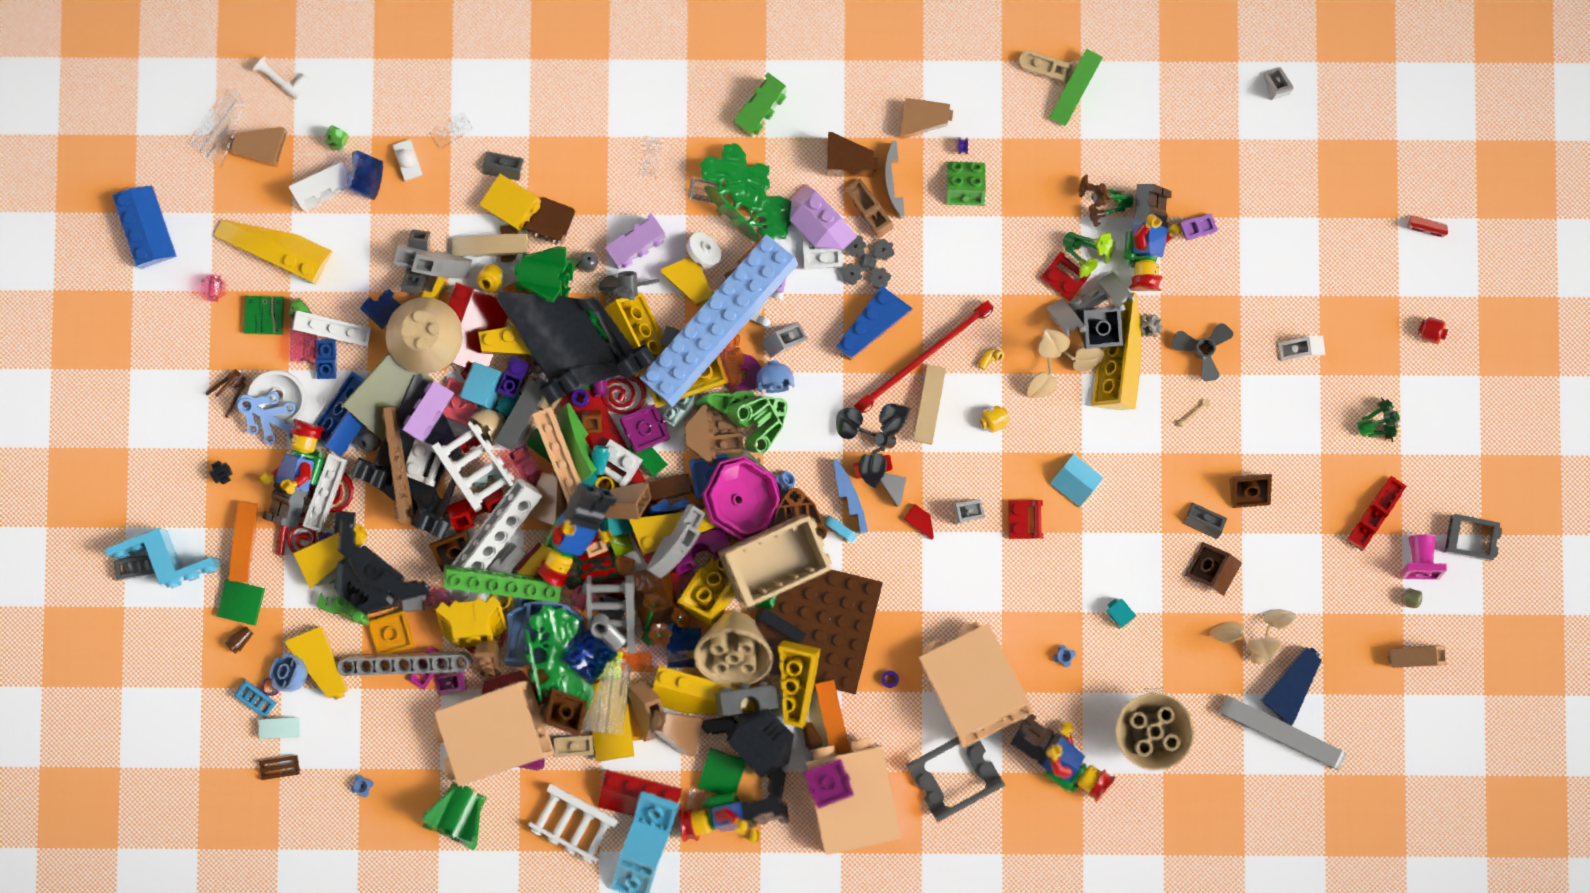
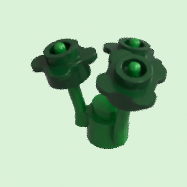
M1380 397L1381 401L1377 403L1380 408L1368 416L1362 417V421L1357 422L1362 437L1368 435L1370 438L1376 435H1385V440L1391 439V442H1393V437H1397L1396 433L1398 432L1400 415L1398 411H1393L1392 401H1389V399L1384 400ZM1383 412L1384 419L1375 422L1373 419H1371L1377 414ZM1386 423L1384 425V430L1374 431L1377 430V425Z

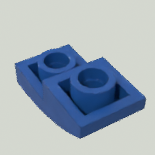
M316 340L317 379H336V340Z

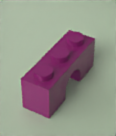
M712 528L708 532L699 535L687 554L675 566L678 575L696 568L694 558L701 551L710 552L714 561L720 559L717 551L730 546L724 530Z

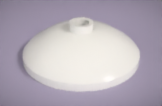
M269 370L261 373L252 381L248 395L257 398L267 396L269 392L278 390L282 394L279 395V400L276 404L266 403L258 406L262 409L282 406L287 401H292L296 405L294 413L274 416L286 423H290L293 419L299 417L306 403V392L301 381L293 374L283 370ZM274 395L269 397L271 400H276ZM291 405L286 406L288 410L293 409Z

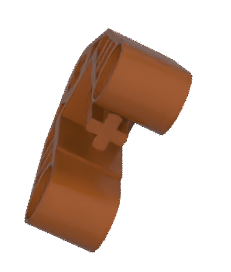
M790 489L777 507L773 526L788 520L787 508L790 507L791 518L802 514V506H805L806 515L810 516V518L813 517L817 528L823 530L822 539L824 540L827 536V531L815 503L800 489ZM792 492H796L797 495L801 496L800 499H797L798 502H794L793 499L789 498Z

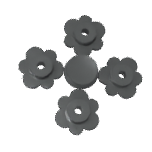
M857 235V238L845 250L850 252L851 256H861L859 260L860 266H854L853 263H849L848 267H843L841 269V273L844 275L843 281H848L850 285H855L857 280L862 279L860 274L862 269L872 270L869 280L873 282V287L876 289L881 286L886 287L888 281L891 280V274L886 272V269L883 267L880 269L874 267L876 266V258L886 261L888 257L894 256L893 243L887 242L886 239H880L878 244L874 245L875 251L873 256L872 254H864L867 244L863 242L862 236Z

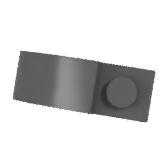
M412 229L408 239V247L430 252L431 231ZM406 267L401 283V292L420 294L421 290L424 289L427 275L412 272L411 268Z

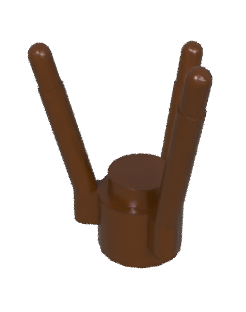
M236 369L233 372L230 371L225 378L205 393L208 396L225 382L227 383L215 394L216 397H219L230 385L234 389L237 386L239 387L225 414V418L229 417L241 391L246 386L244 381L247 378Z

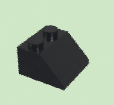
M1115 306L1077 309V316L1086 327L1084 332L1079 330L1085 349L1123 345L1121 312Z

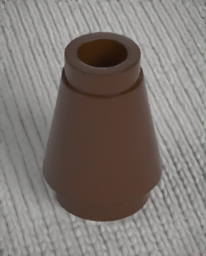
M245 626L229 636L225 644L234 654L238 651L241 652L253 635V632Z
M812 722L806 723L802 728L805 748L812 752L811 750L823 747V739Z

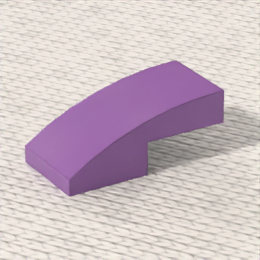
M1212 213L1179 223L1186 241L1204 237L1218 231Z

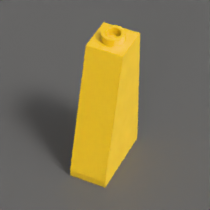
M360 523L354 525L355 528L353 530L357 533L356 545L360 547L367 541L366 537L368 535L365 528L361 527ZM339 532L293 553L309 588L318 584L337 567V563L345 558L338 551Z
M320 626L285 641L291 652L303 660L307 672L328 698L338 700L345 697V693L349 689L344 676L338 672V661L324 627Z

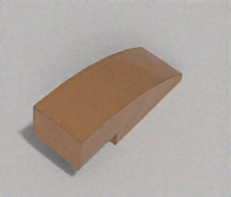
M858 178L844 188L878 239L894 229L892 221L861 178Z

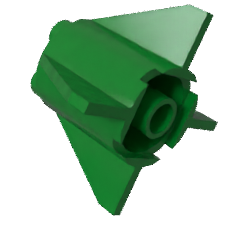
M556 246L532 254H523L520 264L517 263L514 268V274L517 275L515 290L535 294L548 302H554L557 296L568 297L571 290L568 284L569 281H573V272L578 266L579 258H567L566 247Z
M452 781L448 791L424 812L421 818L424 822L422 827L443 836H448L451 840L459 842L474 851L478 844L480 812L487 797L480 793L475 794V790L469 786L464 785L462 788V785L458 786L456 782Z

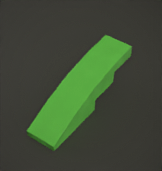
M1086 48L1049 117L1050 119L1065 127L1067 126L1103 56Z
M567 403L557 413L559 426L578 475L583 482L588 480L597 469L589 458L591 449L585 440L589 434L570 403Z

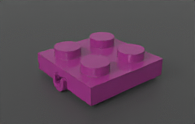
M655 404L619 419L635 454L670 440L665 427V420L663 417H660Z
M841 758L804 772L809 784V793L813 795L818 809L854 796L849 782L851 780L849 773H846Z

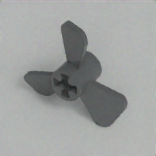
M623 271L618 273V278L613 275L606 276L599 283V290H615V294L620 298L635 300V297L638 296V287L657 284L660 282V278L637 283V273L635 271Z
M1220 323L1209 338H1203L1199 342L1184 331H1178L1174 336L1172 348L1176 351H1194L1195 356L1202 360V380L1205 382L1215 381L1219 378L1220 374L1211 356L1215 353L1217 345L1233 337V331L1226 324ZM1206 344L1209 346V348L1207 349V355H1205L1200 350L1199 347L1201 345L1203 347H1205Z

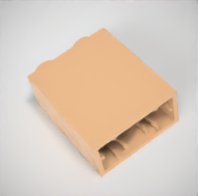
M978 622L969 623L958 631L959 638L945 643L943 639L935 640L923 648L925 654L919 657L922 668L963 748L1033 714L1031 703L989 623L981 627Z
M531 680L519 682L434 712L436 721L432 722V731L437 742H444L448 758L444 759V768L449 779H456L458 786L472 783L555 754L546 725L539 714L541 710Z
M872 737L850 741L851 752L836 755L834 745L811 750L813 760L806 761L808 771L841 758L846 773H849L851 779L849 782L854 792V796L820 809L817 808L815 803L825 855L902 839L882 745L874 747Z

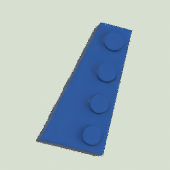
M881 286L837 344L836 350L848 359H854L869 347L870 344L911 313L913 308L884 286Z

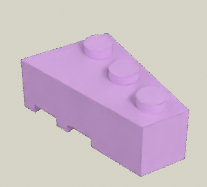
M652 213L647 215L648 219L640 225L637 223L633 226L634 229L626 234H622L605 247L618 269L622 267L626 269L633 264L632 260L637 257H644L649 253L648 250L653 246L657 248L665 242V232Z
M434 381L433 384L431 382L428 383L424 390L425 396L423 399H418L413 407L416 410L412 416L408 415L403 423L405 425L403 430L422 442H425L455 394L437 381Z

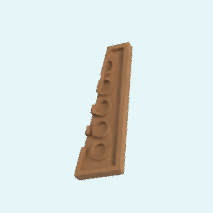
M395 407L383 408L382 420L386 425L385 438L389 447L388 454L391 461L397 508H394L395 518L399 519V523L413 520L414 510Z

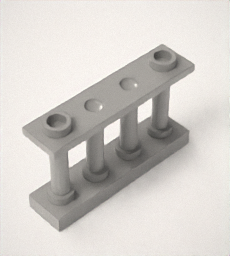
M626 575V580L622 584L592 585L591 576H587L586 583H583V594L587 596L588 635H585V647H589V654H593L594 645H607L601 638L594 637L591 633L593 610H623V612H626V617H623V619H609V622L614 627L627 629V635H624L626 638L624 646L628 647V654L636 653L634 575ZM592 592H622V594L626 595V600L622 602H592ZM603 624L596 625L598 627H604Z

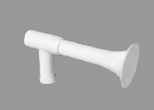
M266 56L262 57L253 68V71L259 70L264 72L293 98L298 100L302 95L298 89L309 77L302 72L301 76L291 85L267 65L265 61Z

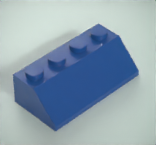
M153 186L130 188L112 195L131 253L138 268L144 269L177 257Z
M353 371L315 422L316 425L325 428L321 432V438L317 441L340 457L347 451L350 443L359 434L360 429L364 425L345 407H341L364 381L363 378Z

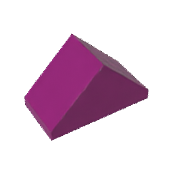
M465 670L435 676L438 695L468 689Z

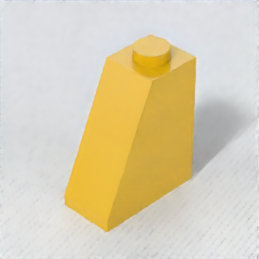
M691 257L660 269L662 275L696 306L700 305L702 307L713 295L699 262H694Z

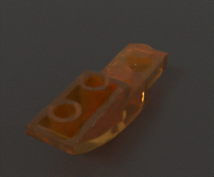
M738 334L720 353L723 369L733 389H738V384L742 382V372H740L741 365H744L745 354H743L740 347H736L740 344V335Z

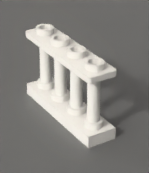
M470 421L468 426L471 430L446 446H441L438 442L432 448L469 504L477 512L482 509L480 503L483 502L484 498L505 484H508L511 488L514 485L512 482L515 479L509 471H504L502 468L504 463L499 455L495 457L491 452L494 448L488 439L483 440L481 437L483 432L478 424L473 425ZM476 436L481 446L457 462H451L448 457L450 452ZM486 452L492 461L469 477L465 476L462 478L459 474L460 468ZM497 467L503 477L478 494L477 492L473 494L470 490L471 484Z
M550 784L546 790L550 793V799L537 823L529 822L528 826L532 827L530 831L539 836L542 833L548 836V841L556 845L558 843L565 845V850L572 854L578 852L583 855V860L591 864L593 861L597 862L599 858L594 854L605 833L611 826L615 828L620 820L556 785ZM562 799L567 802V808L552 833L543 828L556 802ZM579 808L584 811V817L569 842L561 838L560 835L573 811ZM595 817L601 820V826L589 849L585 851L577 845L590 820H593Z

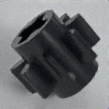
M218 460L211 464L213 469L209 473L216 484L220 482L224 485L231 481L229 476L233 472L227 462L222 464Z

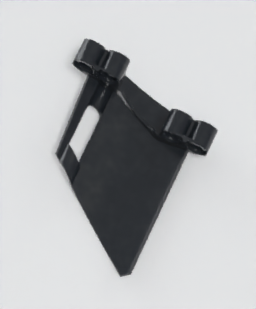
M499 292L496 297L549 380L539 387L549 405L565 394L587 385L621 374L624 379H627L656 360L646 344L636 349L631 346L598 300L557 296L554 302H548L535 294ZM585 311L599 312L615 336L616 342H604Z
M422 374L413 376L396 413L405 465L414 441L417 438L403 430L405 426L403 423L408 415L412 416L416 410L413 407L418 399H423L426 394L424 390L428 384ZM442 413L425 440L426 443L435 445L439 442L441 446H446L456 439L444 413ZM385 438L374 463L358 457L351 475L377 487L396 502L391 461L388 454L389 447ZM457 447L450 452L448 457L452 461L457 462L464 457V454ZM432 452L424 477H428L436 456L435 452ZM442 462L434 480L436 481L434 487L408 477L414 510V518L411 525L440 539H444L451 524V521L444 518V515L456 487L455 481L451 478L443 498L438 495L436 488L446 469Z

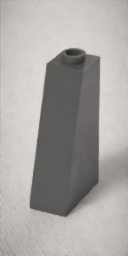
M539 377L529 380L494 442L511 451L521 447L534 421L532 414L539 412L545 400L539 387L547 381Z

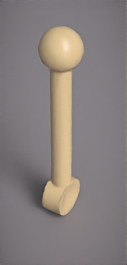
M1204 399L1198 408L1183 420L1178 421V426L1184 427L1185 423L1203 407L1209 406L1210 401Z

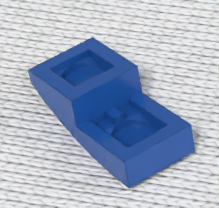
M686 498L670 506L666 499L650 507L646 514L648 516L678 513L685 510L689 502Z

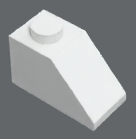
M1306 336L1278 343L1281 361L1326 355L1323 336Z

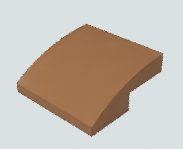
M726 414L713 415V422H710V428L714 429L715 440L712 441V448L715 447L716 455L744 452L741 427L730 421Z

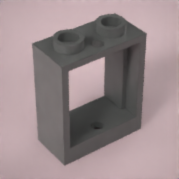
M1452 514L1450 516L1444 553L1489 562L1494 561L1499 552L1497 540L1502 535L1500 522ZM1461 521L1492 527L1488 554L1457 549Z

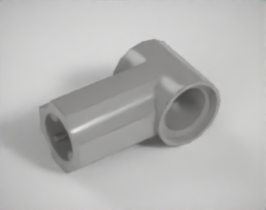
M513 543L501 558L494 561L488 570L512 573L513 569L526 554Z
M600 613L593 617L591 633L595 637L601 638L613 651H618L626 642V638L609 622V618L605 614ZM603 624L604 627H598L596 625Z

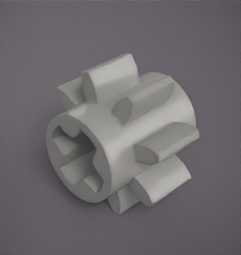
M1146 313L1140 319L1141 333L1146 337H1156L1163 329V326L1160 325L1162 319L1155 314L1148 315Z

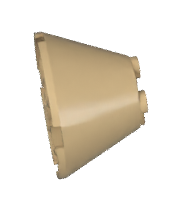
M430 297L414 298L401 304L391 315L386 327V344L393 359L404 369L418 374L435 373L449 366L459 354L463 342L462 325L457 314L446 303Z
M737 609L722 615L695 648V664L698 670L706 678L722 685L730 686L731 683H742L743 686L755 683L766 676L772 666V652L756 626L755 620Z
M1151 692L1133 698L1122 709L1116 723V739L1123 755L1135 766L1149 771H1162L1178 765L1188 755L1194 742L1195 730L1191 714L1182 702L1165 693Z

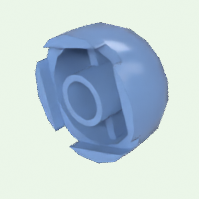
M777 360L767 362L768 364L764 365L757 373V391L763 393L762 389L767 390L768 393H780L788 391L789 386L795 387L793 372L788 366L779 363Z
M283 653V656L276 658L271 665L269 678L272 679L273 683L271 686L281 692H294L304 685L308 674L307 668L303 660L296 655Z

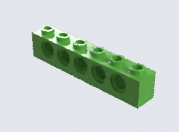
M444 565L442 585L445 589L559 603L562 588L551 585L543 577L453 565Z

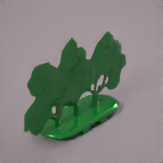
M737 143L724 145L722 159L708 156L700 163L702 179L715 182L718 185V191L711 186H705L704 190L718 207L716 211L720 215L724 213L731 220L729 225L733 229L737 227L747 238L754 242H758L759 236L752 226L761 228L762 238L767 234L773 240L776 238L786 239L788 235L787 228L792 224L790 222L792 201L782 196L768 197L766 195V191L770 188V180L767 178L770 173L769 165L756 163L751 167L747 166L746 153ZM725 181L726 184L722 187L721 183ZM729 192L734 205L732 206L722 194ZM741 205L746 206L750 211V219L747 221L736 210ZM753 211L756 212L754 217L752 216ZM764 217L766 221L759 223L758 220L754 221V219Z
M543 605L540 613L532 615L529 619L532 629L538 632L534 642L531 641L527 628H523L527 649L523 651L525 660L530 664L527 674L534 684L537 700L539 703L542 701L541 690L544 689L549 693L550 687L555 686L559 691L586 700L587 709L595 701L596 694L593 685L588 683L583 676L585 673L593 670L597 658L591 654L586 655L585 650L579 646L572 648L569 644L578 633L580 619L570 615L562 608L553 609L551 605ZM548 632V639L544 642H540V640H543L541 636L544 633ZM547 644L549 647L545 648L543 645ZM540 647L546 651L547 660L544 663L535 664L533 650ZM543 668L549 676V680L540 685L537 669Z

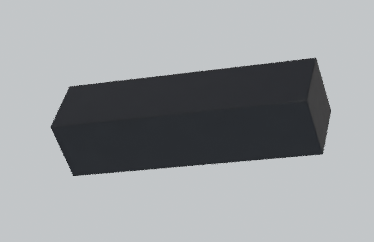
M766 608L759 618L801 644L807 634Z

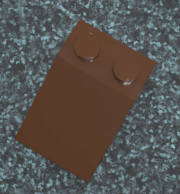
M646 569L625 573V578L626 575H634L635 609L642 626L645 625L649 609L643 605L644 595L654 592L664 597L666 604L663 611L657 610L653 612L649 627L654 623H672V609L677 607L670 572L662 578H658Z

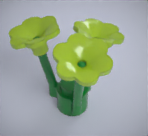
M1068 232L1063 239V245L1066 246L1065 251L1069 252L1079 261L1081 266L1079 276L1081 278L1089 276L1097 268L1098 260L1094 258L1086 261L1074 251L1075 249L1079 250L1082 244L1096 249L1098 255H1105L1104 264H1107L1111 259L1116 244L1108 232L1105 234L1101 233L1099 238L1095 239L1078 235L1074 232Z

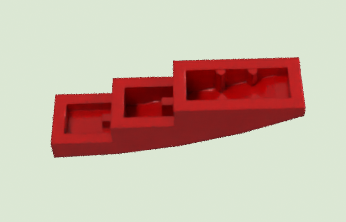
M1391 475L1346 541L1360 551H1363L1385 518L1390 514L1407 486Z

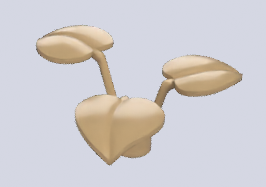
M1044 328L1038 351L1042 357L1047 358L1049 372L1048 374L1039 372L1031 379L1027 387V396L1029 398L1045 397L1056 389L1058 381L1056 377L1052 376L1051 357L1058 358L1063 352L1071 360H1074L1073 368L1075 370L1087 371L1099 364L1104 356V351L1100 348L1085 349L1083 345L1076 351L1075 356H1072L1066 351L1070 344L1068 337L1057 330Z
M1273 609L1265 613L1263 621L1268 625L1264 638L1260 637L1259 639L1248 641L1246 635L1242 633L1244 626L1237 622L1218 624L1210 630L1209 635L1225 643L1235 642L1242 637L1247 646V651L1251 652L1252 663L1263 664L1266 661L1271 663L1281 648V642L1279 639L1269 636L1271 627L1276 629L1289 627L1295 621L1296 613L1284 609Z

